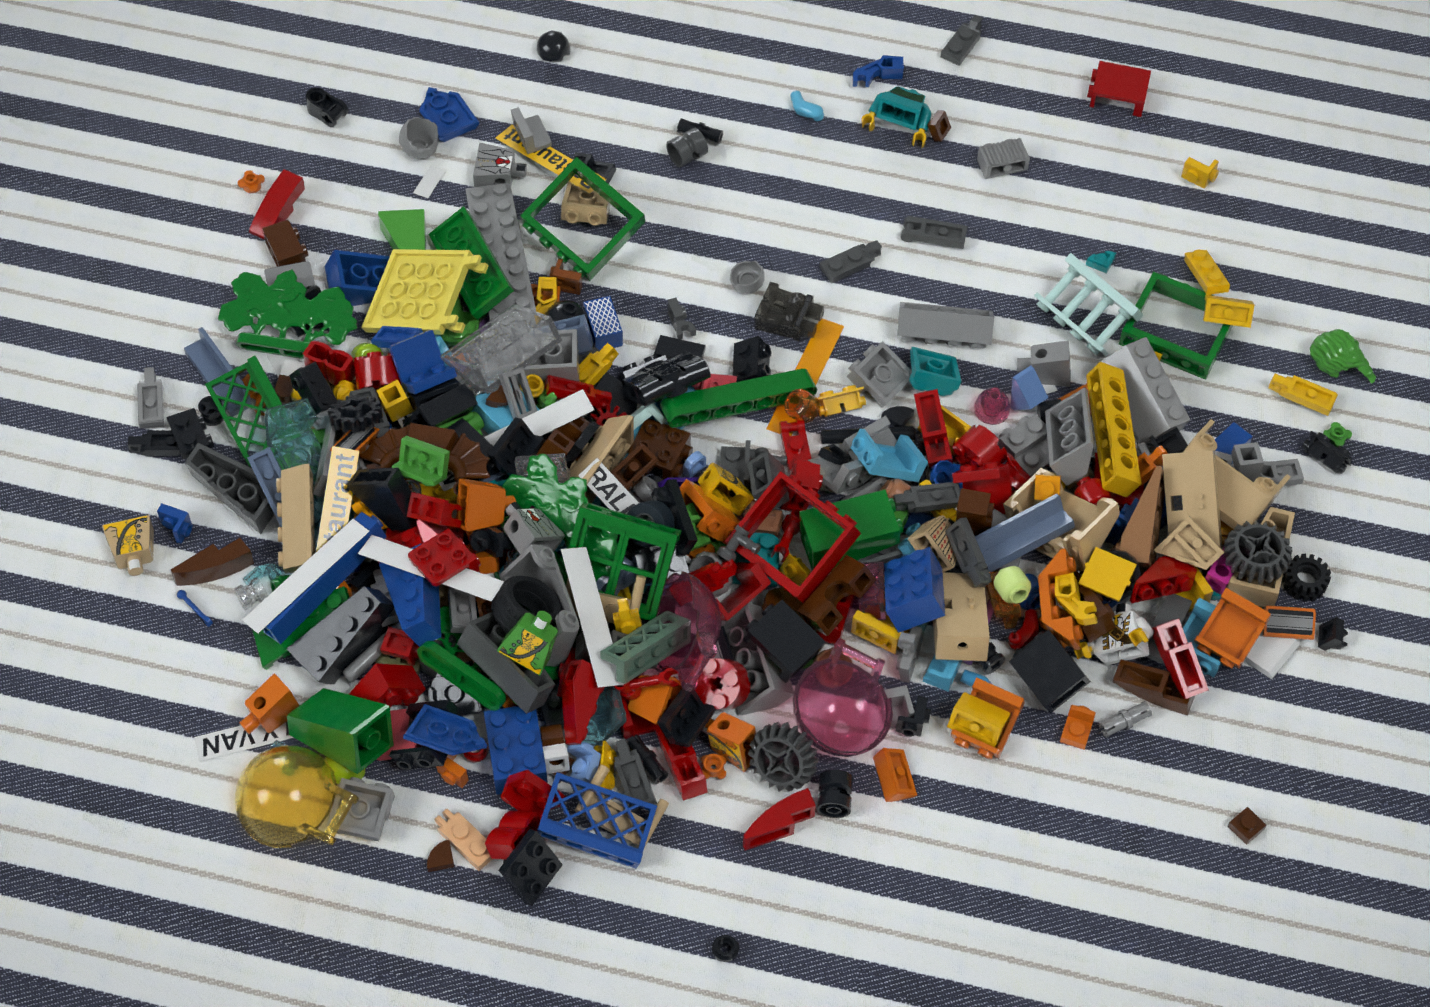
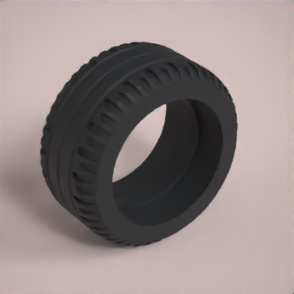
M519 575L508 578L492 600V614L498 625L507 634L525 613H530L520 604L529 608L534 613L532 614L534 616L539 611L549 613L552 617L550 625L553 627L557 626L556 615L562 611L561 603L554 591L542 581L529 576Z

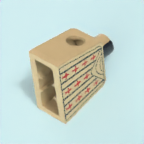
M941 515L922 524L909 536L908 541L915 550L930 547L939 561L943 572L954 568L957 560L945 532L955 522Z

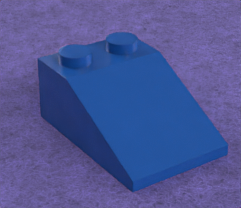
M334 250L324 266L328 288L339 287L345 294V299L350 301L352 306L371 303L390 256Z

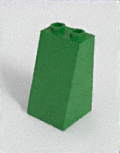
M886 490L832 503L839 509L837 511L839 515L843 517L847 514L857 522L855 527L861 532L860 536L840 561L846 555L858 561L900 543V533H903L902 522L900 518L896 519L893 498H888ZM815 508L799 511L800 538L811 570L816 567L844 531Z
M323 688L287 715L290 736L356 774L360 773L394 746L390 706L383 703Z

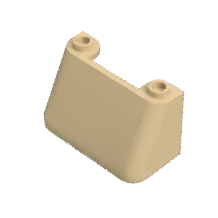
M1040 468L1003 504L1006 517L1009 519L1042 501L1034 500L1036 474H1057ZM1061 484L1060 497L1063 510L1074 520L1075 528L1035 550L1054 558L1060 549L1065 548L1070 557H1074L1077 570L1082 572L1085 570V563L1089 562L1095 547H1102L1120 515L1119 505L1115 500L1103 497L1097 502L1096 506L1064 491Z

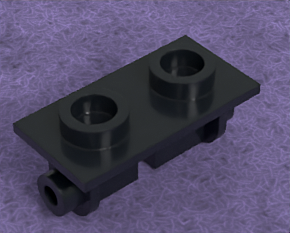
M1311 431V441L1307 439L1302 445V448L1305 449L1304 452L1318 461L1325 454L1327 457L1322 464L1335 473L1343 474L1347 468L1345 463L1350 466L1352 464L1350 452L1342 446L1335 447L1329 443L1331 440L1320 432L1316 434Z

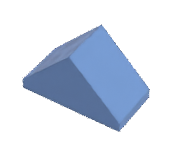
M1031 365L1013 377L1010 402L1012 410H1031L1049 398L1035 369Z

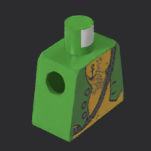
M539 611L536 616L531 613H525L508 632L497 651L540 676L550 660L558 634L557 628L550 625L551 615L545 611Z

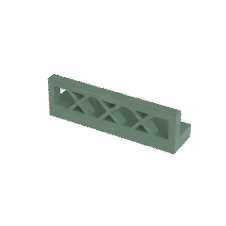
M665 611L600 651V658L615 664L617 681L626 684L690 643L691 620L670 611ZM648 632H658L655 634H647ZM615 653H624V654L621 655V656H618V655H616Z

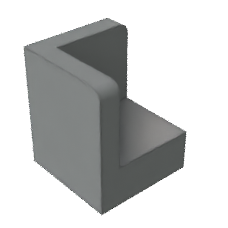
M907 685L882 690L880 704L887 728H896L898 716L914 718L915 712Z

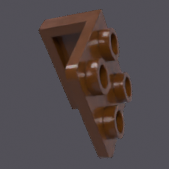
M647 419L632 443L628 455L642 443L658 458L659 461L655 467L663 470V479L680 478L683 472V463L693 452L691 433L678 428H672L664 423L661 424L653 419Z

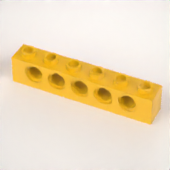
M1099 362L1086 375L1102 488L1128 497L1142 483L1124 370Z

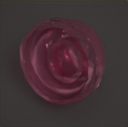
M997 387L988 388L982 391L976 399L974 405L975 415L983 423L990 425L1000 424L1009 416V398L1005 392Z

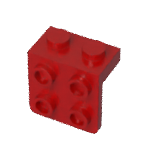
M998 462L984 463L982 467L967 464L960 466V470L952 473L953 483L962 482L963 489L991 493L990 503H994V509L1002 514H1006L1003 504L1013 495L1008 464L998 465Z
M449 528L408 553L409 560L433 586H439L466 568L480 573L479 566H481V563L476 554L471 553L462 539L457 537Z

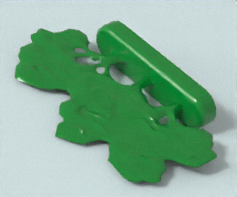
M293 269L277 275L276 280L270 286L262 280L261 275L249 272L239 274V277L231 282L233 292L238 297L236 300L223 304L218 316V320L223 321L224 326L229 331H236L243 326H251L254 330V333L242 332L238 334L236 341L238 347L249 351L304 359L303 352L315 338L325 336L331 344L340 345L345 341L348 332L357 329V320L352 317L354 307L350 301L345 299V294L339 287L325 289L315 298L309 300L305 297L307 291L305 286L297 282V276ZM254 317L258 318L257 324L253 323ZM306 324L310 326L309 330H306ZM316 324H324V327L319 332L315 330L314 334L311 333ZM266 325H271L280 331L279 337L261 335L260 333ZM291 326L301 327L306 333L305 339L303 341L286 339L287 329ZM330 329L329 333H324V330Z
M539 454L538 456H531L527 466L528 476L511 474L502 487L506 490V496L513 495L522 509H529L531 506H534L541 510L566 535L563 540L568 549L579 507L584 502L588 503V499L585 497L587 479L570 477L564 483H559L557 467L548 455ZM508 516L507 519L503 522V526L505 525V523L507 522V520L510 518L509 516ZM589 526L583 547H586L590 554L614 561L618 546V534ZM554 551L562 575L565 565L563 557ZM590 560L595 581L601 576H610L612 566Z
M449 606L441 607V633L445 634V638L442 639L440 637L436 640H441L445 648L434 641H426L417 649L419 658L425 665L486 708L493 711L499 710L506 702L504 691L493 680H489L476 671L477 669H482L475 662L472 666H469L454 655L455 652L464 651L458 649L457 643L454 647H451L453 644L451 642L448 643L449 635H454L458 642L462 633L450 632ZM545 666L544 669L551 679L557 680L558 666Z

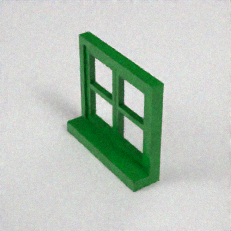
M584 502L579 507L569 548H581L584 546L589 526L619 534L620 539L614 561L588 553L590 560L612 566L606 592L598 590V592L617 596L615 591L621 569L652 578L653 581L647 603H641L639 614L640 618L649 621L654 619L658 614L681 530ZM630 538L661 547L655 573L623 564ZM564 565L562 577L566 586L568 575Z

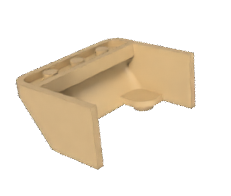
M1211 419L1196 434L1183 453L1215 451L1217 443L1211 435L1207 434L1215 421ZM1215 455L1220 520L1232 529L1237 524L1243 526L1246 520L1252 525L1273 503L1291 476L1286 474L1278 485L1267 477H1258L1253 482Z

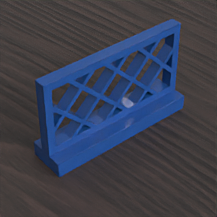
M556 772L537 832L542 838L637 869L643 856V850L657 805ZM559 781L570 784L574 793L562 799L557 791ZM587 791L595 792L599 802L587 807L580 794ZM554 796H556L558 801L552 804ZM577 797L583 810L570 816L564 802ZM613 799L621 801L625 810L612 816L606 802ZM560 805L566 818L559 822L548 819L550 809ZM602 805L608 818L595 824L589 811ZM639 807L649 810L647 820L637 824L631 811ZM585 813L591 827L581 830L575 826L572 819ZM627 813L634 827L620 832L614 819ZM611 822L617 835L609 839L602 837L598 827ZM645 825L644 831H643V834H642V832H641V830H640V827H642V826ZM636 830L640 838L638 849L628 846L623 836ZM619 838L621 843L616 842L614 840Z

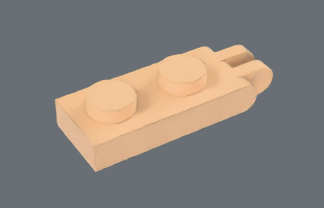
M446 808L442 814L447 821L439 815L434 819L440 826L437 829L438 832L446 840H449L450 844L478 871L493 860L485 845L486 838L459 812L453 814Z

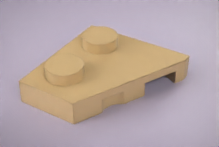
M1190 516L1154 549L1156 553L1175 558L1205 570L1225 553Z

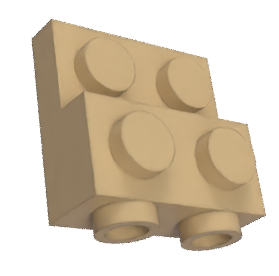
M568 182L561 205V220H567L569 223L587 222L595 226L607 224L610 203L596 191L589 194Z

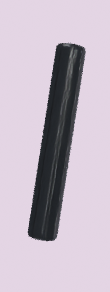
M914 426L889 427L896 440H898L900 434L909 436L911 440L915 439L916 432ZM860 428L822 430L820 435L821 443H843L844 439L858 432Z

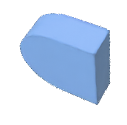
M700 451L692 453L686 459L683 465V475L685 477H693L706 467V457Z

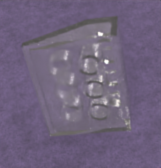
M513 304L440 357L448 366L455 367L456 373L471 386L489 394L499 389L501 385L500 374L519 367L525 368L526 366L533 365L540 356L554 350L555 346L562 339L550 316Z

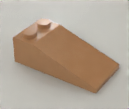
M1156 466L1122 534L1121 543L1116 544L1117 550L1126 551L1135 557L1140 565L1141 574H1144L1156 562L1157 553L1154 549L1158 546L1165 497L1162 466Z

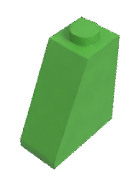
M424 209L378 211L380 229L392 249L426 250Z

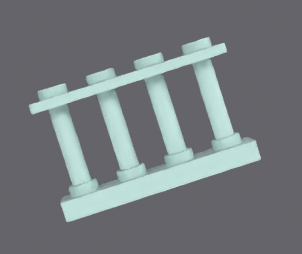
M1070 253L1065 259L1069 265L1067 268L1069 271L1045 298L1038 292L1034 295L1038 300L1036 305L1046 313L1049 310L1054 313L1053 319L1062 327L1067 324L1072 329L1070 333L1079 341L1085 339L1089 343L1087 348L1095 355L1101 353L1106 357L1109 353L1102 346L1126 319L1129 320L1132 317L1138 322L1142 318L1143 313ZM1081 275L1086 279L1084 282L1085 286L1060 312L1052 303L1075 277L1078 278ZM1098 289L1103 293L1101 296L1102 300L1077 326L1069 317L1092 291L1095 292ZM1115 303L1120 307L1118 310L1119 314L1096 340L1092 339L1085 332L1109 305L1112 306Z

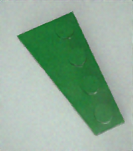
M343 586L335 589L282 644L266 635L263 630L259 633L253 630L262 668L267 670L281 657L285 658L291 653L286 648L350 598L347 588Z

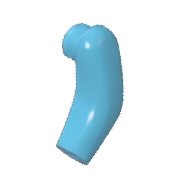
M793 91L790 97L793 108L798 115L813 118L814 121H821L824 118L821 106L804 101L800 91Z

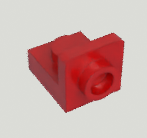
M388 627L380 648L381 653L406 659L408 664L412 666L419 659L417 653L419 646L403 630Z

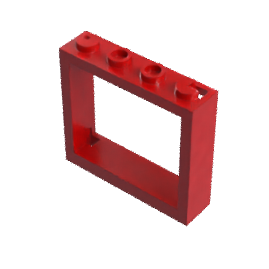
M780 471L738 524L750 532L747 536L748 538L753 535L789 489L844 530L800 587L758 554L752 553L751 550L739 544L735 551L750 563H758L769 578L804 603L829 575L860 536L861 532L855 527L857 522L851 519L850 516L845 514L842 517L837 513L839 509L828 500L825 503L820 501V495L810 487L805 490L800 486L802 481L791 474L788 477ZM734 529V530L732 531V533L728 536V538L724 541L726 544L729 543L730 539L732 538V536H733L734 533L736 532L735 529Z

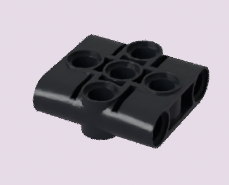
M684 352L666 361L652 362L644 367V372H638L623 379L621 382L630 400L642 406H648L665 398V396L672 398L687 392L688 386H693L710 378L711 373L703 358L689 352Z

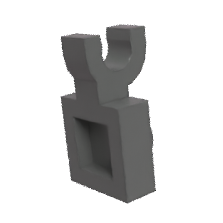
M677 297L668 299L667 314L676 331L677 338L683 339V331H689L691 336H695L696 328L693 323L684 320L687 319L685 307L683 305L680 306Z

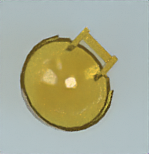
M282 745L259 753L246 765L237 782L234 800L238 819L253 839L273 848H291L292 844L306 840L309 835L333 846L336 841L334 837L351 806L357 804L359 797L337 786L334 776L335 772L323 757L305 747ZM335 796L343 800L326 831L323 832L318 828L329 815Z

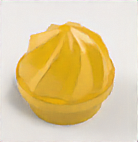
M530 374L526 376L533 398H537L544 391V383L538 375Z
M342 380L334 386L333 394L337 400L344 401L346 400L345 397L349 396L350 391H355L357 388L353 383Z

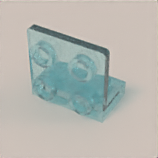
M614 686L605 687L596 702L597 710L593 717L590 718L587 726L588 733L582 742L589 743L592 746H601L603 741H607L626 722V711L623 707L620 691Z

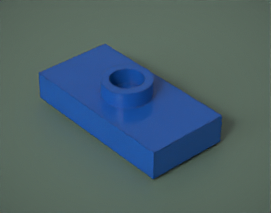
M382 326L371 342L377 347L389 348L391 345L423 333L422 328Z

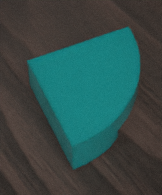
M1105 251V253L1092 254L1087 259L1086 266L1107 274L1117 253Z

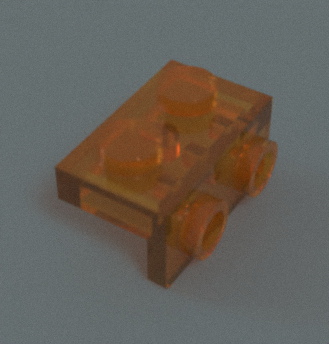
M999 571L990 572L992 582L986 588L996 618L1003 619L1005 629L1015 628L1018 619L1021 618L1020 604L1006 603L1000 597L993 583Z

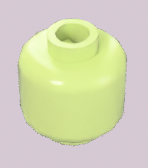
M1016 566L1001 569L993 582L994 588L1000 597L1010 604L1023 602L1031 590V582L1025 573Z

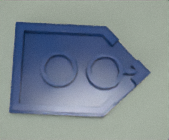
M428 87L425 100L421 104L419 112L424 119H429L437 125L438 139L440 141L446 142L477 128L479 125L478 119L459 93L452 91L446 93L437 91V88Z
M424 704L403 736L405 740L452 756L487 748V743L484 738L480 737L473 720Z

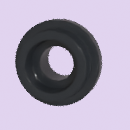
M722 935L714 940L712 953L717 960L730 962L737 957L739 944L732 936ZM726 946L730 948V951L724 953L720 949Z

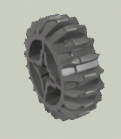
M1246 520L1243 526L1237 524L1234 530L1229 532L1225 540V553L1223 557L1226 558V566H1232L1231 573H1239V580L1247 577L1249 583L1257 580L1260 585L1264 579L1270 584L1273 578L1278 580L1288 570V565L1292 561V547L1289 546L1290 539L1284 538V531L1277 532L1276 525L1269 527L1267 521L1261 525L1255 520L1251 525Z
M778 721L773 725H766L755 734L754 739L751 741V749L748 755L752 757L749 764L756 766L753 774L759 773L761 775L760 782L767 780L769 788L776 785L778 792L784 788L789 792L794 788L797 790L802 788L804 784L812 779L819 760L815 757L818 749L811 747L813 740L805 738L807 731L800 733L798 732V725L790 728L789 722L781 725ZM785 753H787V755H786L782 760H780V758H781Z

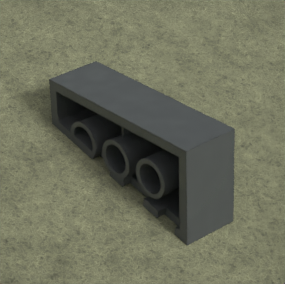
M197 443L185 461L191 475L258 533L262 534L273 517L274 512L253 469Z
M492 612L468 622L457 645L526 714L543 706L555 686L546 670L544 669L539 676L497 651L507 633L498 625Z

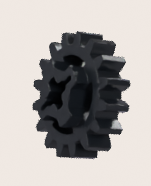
M359 395L346 396V400L338 399L337 404H331V409L328 410L330 425L334 426L335 430L342 428L344 433L348 430H352V433H356V431L364 432L366 427L374 428V423H380V418H383L381 402H376L375 397L369 399L368 395L359 398Z

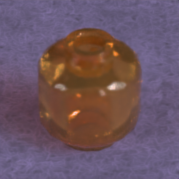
M796 389L787 396L784 408L789 417L809 423L817 417L820 403L817 397L810 392Z

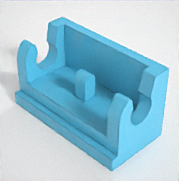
M934 654L923 677V682L949 692L963 660L935 659Z

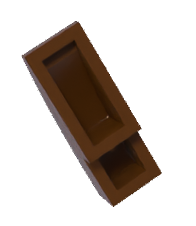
M238 538L220 550L214 544L208 546L172 568L171 573L177 586L195 585L222 579L253 565L254 561L251 550L241 538Z
M1122 659L1113 678V683L1137 697L1187 716L1195 696L1188 699L1183 698L1173 679L1170 678V672Z

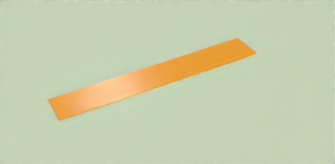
M820 318L795 370L807 369L816 385L844 326ZM809 399L777 406L766 429L780 434L779 422L787 421V423H792L800 419Z

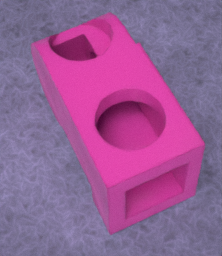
M1223 554L1213 563L1205 577L1212 590L1221 595L1232 575H1234V573H1231L1232 566H1226V558L1223 557Z

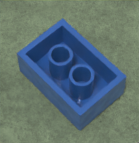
M930 547L916 550L912 554L893 559L884 564L885 609L898 633L945 616L943 570Z
M519 706L502 708L496 711H484L496 795L502 794L508 776L527 769L548 783L536 709L527 714Z

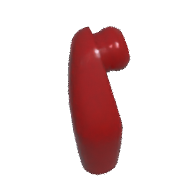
M1030 609L1025 611L1023 626L1016 633L1012 632L1009 634L1008 643L1012 649L1019 650L1038 635L1039 621L1036 610Z

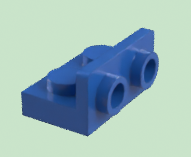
M1137 498L1133 500L1131 505L1125 503L1105 542L1115 545L1119 541L1139 502Z

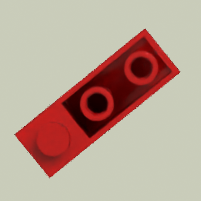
M1169 556L1160 557L1136 580L1130 602L1136 603L1190 591L1197 570L1191 564L1176 560L1175 558Z
M583 659L570 661L561 684L565 744L567 745L581 744L586 738L590 718L593 717L597 710L596 702L605 688L597 686L592 664Z

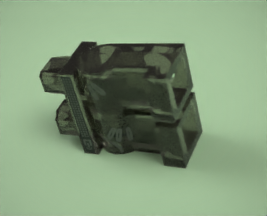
M770 282L755 313V329L783 337H793L795 341H800L802 336L814 338L817 323L811 322L809 319L821 321L824 315V306L814 303V296L789 292L780 289L779 284Z

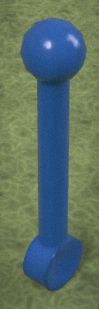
M179 590L177 597L183 599L201 617L204 623L210 627L213 624L212 620L186 596V591Z

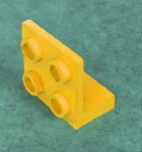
M875 593L863 612L857 610L854 614L851 633L896 654L900 648L897 645L901 632L898 633L886 613L885 597ZM912 628L907 629L903 632L909 633Z

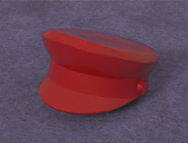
M1006 453L1007 462L1005 464L1009 466L1011 486L1013 489L1018 490L1031 476L1022 469L1010 453Z

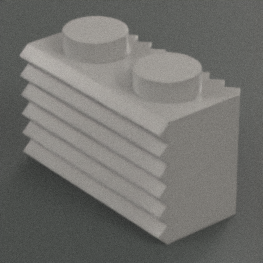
M1021 138L1007 139L996 144L987 143L978 149L977 162L985 179L1028 170L1030 157Z

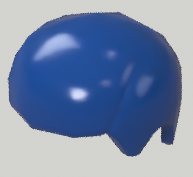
M948 460L938 461L930 470L931 484L953 482L952 473L960 470L961 465L951 463ZM961 482V483H958V484H959V487H960V491H961V488H963L962 482Z

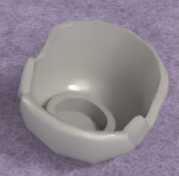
M756 260L737 263L731 269L730 281L738 292L749 294L756 292L762 287L765 280L764 269Z

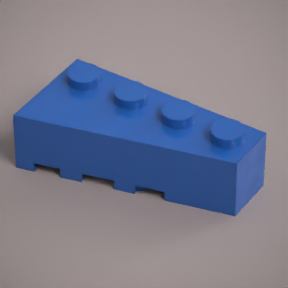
M419 544V545H417V546H414V547H412L411 549H415L416 547L420 546L421 544ZM379 562L402 630L419 647L426 641H434L440 638L439 586H433L424 577Z

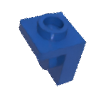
M161 503L157 510L161 524L173 530L176 542L182 544L185 537L191 534L193 528L189 513Z

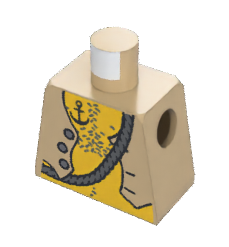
M146 515L102 525L117 567L119 569L128 568V573L132 576L142 574L144 571L143 564L153 561L154 529L150 516Z

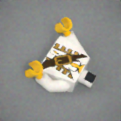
M1120 603L1116 606V614L1112 618L1116 628L1091 643L1080 642V650H1074L1077 659L1083 656L1091 658L1095 654L1106 666L1119 663L1121 659L1128 661L1148 656V639L1153 636L1154 630L1145 618L1139 617L1134 611H1131L1129 604Z

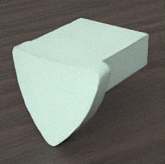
M654 403L648 406H641L631 414L634 417V429L652 415L661 424H665L667 420Z

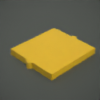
M1095 547L1089 562L1085 563V570L1078 584L1120 602L1126 587L1131 585L1130 579L1137 564Z

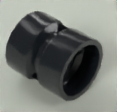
M826 770L820 774L818 789L820 793L818 794L817 802L819 814L829 818H843L851 813L852 797L850 794H852L853 786L851 774L842 770Z

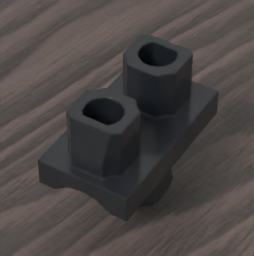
M499 526L478 529L469 536V545L472 549L478 552L486 551L496 558L503 557V550L514 549V544L508 535L504 533L503 528Z

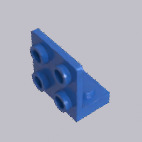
M427 330L389 347L404 392L417 394L457 377L455 367L445 366L433 330Z

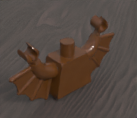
M414 423L401 429L390 428L382 437L372 439L369 448L359 455L362 459L379 464V468H392V465L399 462L401 439L409 436L450 451L448 471H451L454 475L456 483L453 486V491L457 497L459 479H488L491 477L487 471L489 457L482 454L480 443L469 440L465 433L458 437L453 429Z

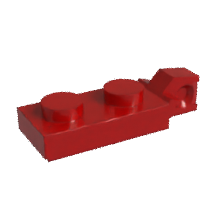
M547 375L545 380L546 394L554 392L557 396L556 399H563L583 389L591 405L596 408L606 409V404H610L612 400L611 392L594 389L592 384Z
M733 559L722 564L718 562L710 563L670 581L668 587L680 605H685L723 588L724 584L729 582V577L736 575L738 566Z

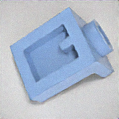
M581 742L578 745H568L567 751L577 757L572 765L570 777L588 783L593 779L601 760V754L594 750L591 744Z

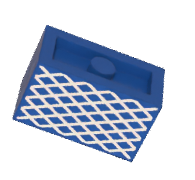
M607 296L583 302V307L587 312L594 348L597 347V349L601 350L607 343L613 348L621 347L623 345V331L611 297Z

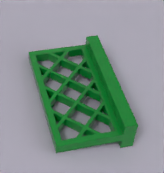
M256 355L247 359V363L205 384L249 467L251 465L247 457H249L248 451L251 444L261 446L263 450L270 447L275 456L292 446L297 447L303 443ZM247 370L250 375L248 386L235 383L238 374ZM253 382H254V384H255V386H256L257 389L252 388ZM221 383L230 385L226 398L216 395L213 387ZM234 387L246 390L242 402L230 399ZM250 391L261 395L259 407L246 403ZM219 400L225 401L223 407ZM264 402L268 409L263 408ZM228 403L241 406L237 418L227 416L226 409ZM245 407L257 410L254 423L241 420ZM261 412L272 415L273 419L270 427L257 424ZM231 421L236 422L234 427H233ZM240 423L252 426L248 439L238 436L237 430ZM275 423L277 424L279 430L274 429ZM256 428L269 431L265 444L252 440ZM272 432L282 435L286 443L278 447L269 445ZM241 441L247 442L246 447L243 446Z

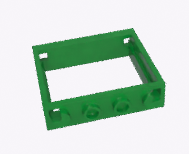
M577 157L520 215L523 223L522 226L530 235L533 233L540 238L539 242L546 249L551 247L556 252L555 255L558 259H563L564 264L568 262L574 267V272L582 273V278L585 276L589 281L645 223V215ZM575 174L629 219L628 223L589 264L585 263L534 219Z
M1153 271L1135 305L1142 312L1151 293L1155 291L1204 311L1206 293L1186 283H1181ZM1132 317L1127 320L1122 330L1119 345L1124 347L1147 337L1153 350L1163 354L1160 362L1206 380L1233 325L1223 324L1207 357L1134 328L1137 321Z

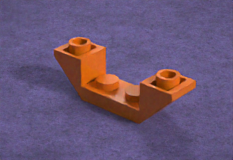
M1064 548L1059 550L1038 576L1041 617L1046 629L1050 630L1055 637L1074 650H1080V640L1083 639L1081 625H1077L1072 616L1061 618L1060 608L1056 605L1055 576L1073 573L1077 570L1074 557H1070Z

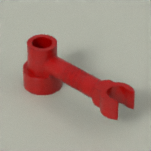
M794 508L782 522L781 527L784 534L779 544L775 545L771 552V557H773L775 552H780L783 555L781 562H784L789 555L788 548L793 536L800 532L799 511H803L801 508Z
M667 668L658 675L635 678L624 685L614 687L626 699L635 700L640 696L644 687L656 685L676 687L679 684L674 680L669 681V678L673 674H679V672L673 668Z

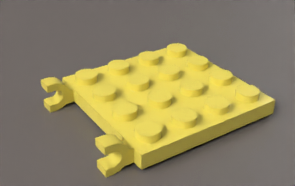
M393 249L361 328L367 333H377L382 326L422 328L423 332L433 330L434 335H443L445 329L455 333H463L466 325L463 322H457L459 317L451 315L468 270L471 269L474 272L486 274L489 265L487 263H480L482 257L480 255H473L470 250Z

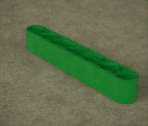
M797 369L687 392L672 398L667 397L660 403V408L669 426L677 428L803 401L813 397L818 389L807 369Z

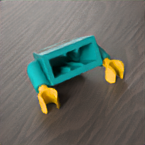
M898 86L876 96L868 110L870 113L863 115L861 118L862 128L866 123H870L869 131H873L875 128L874 118L876 116L877 118L913 130L917 129L918 132L913 135L912 145L914 146L916 140H921V148H923L926 142L925 132L928 131L927 124L931 120L932 113L929 106L924 103L925 96L918 93L914 89L908 90Z

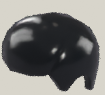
M551 30L542 34L538 39L537 53L545 61H562L566 54L570 55L571 53L570 44L566 36L561 32Z

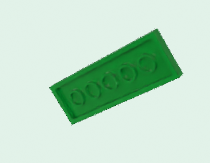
M464 206L428 234L437 250H470L473 255H480L482 257L480 263H487L489 265L486 274L477 273L469 269L460 290L471 314L477 320L514 292L470 212Z

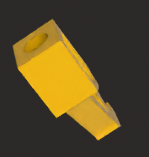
M539 277L537 301L539 303L536 306L539 325L544 320L549 307L557 302L556 277ZM542 291H553L552 298L543 301Z
M1074 573L1055 576V597L1059 605L1074 617L1078 624L1084 626L1097 624L1098 621L1095 613L1089 614L1097 612L1095 603L1080 600L1079 585Z

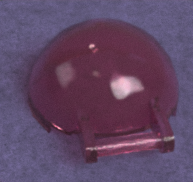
M682 571L681 574L673 573L667 578L657 616L665 611H670L691 620V642L660 661L655 670L663 672L667 668L675 669L679 672L678 678L682 688L686 691L694 692L698 686L697 680L710 658H714L718 652L716 643L720 635L722 622L718 602L709 587L697 577Z
M838 638L829 658L819 662L815 661L803 672L794 690L793 714L800 732H807L805 738L813 740L812 746L834 756L850 757L870 751L886 737L891 727L893 710L891 698H887L883 686L878 683L885 660L881 658L875 659L845 644V640ZM841 653L872 668L871 673L869 674L858 665L839 660Z

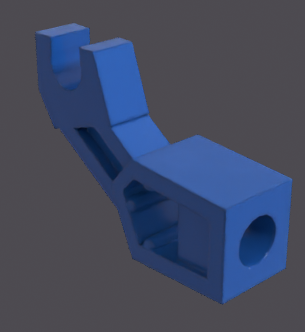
M883 55L881 59L857 68L853 72V87H857L858 81H864L865 87H869L873 78L877 76L881 79H902L904 69L903 57Z

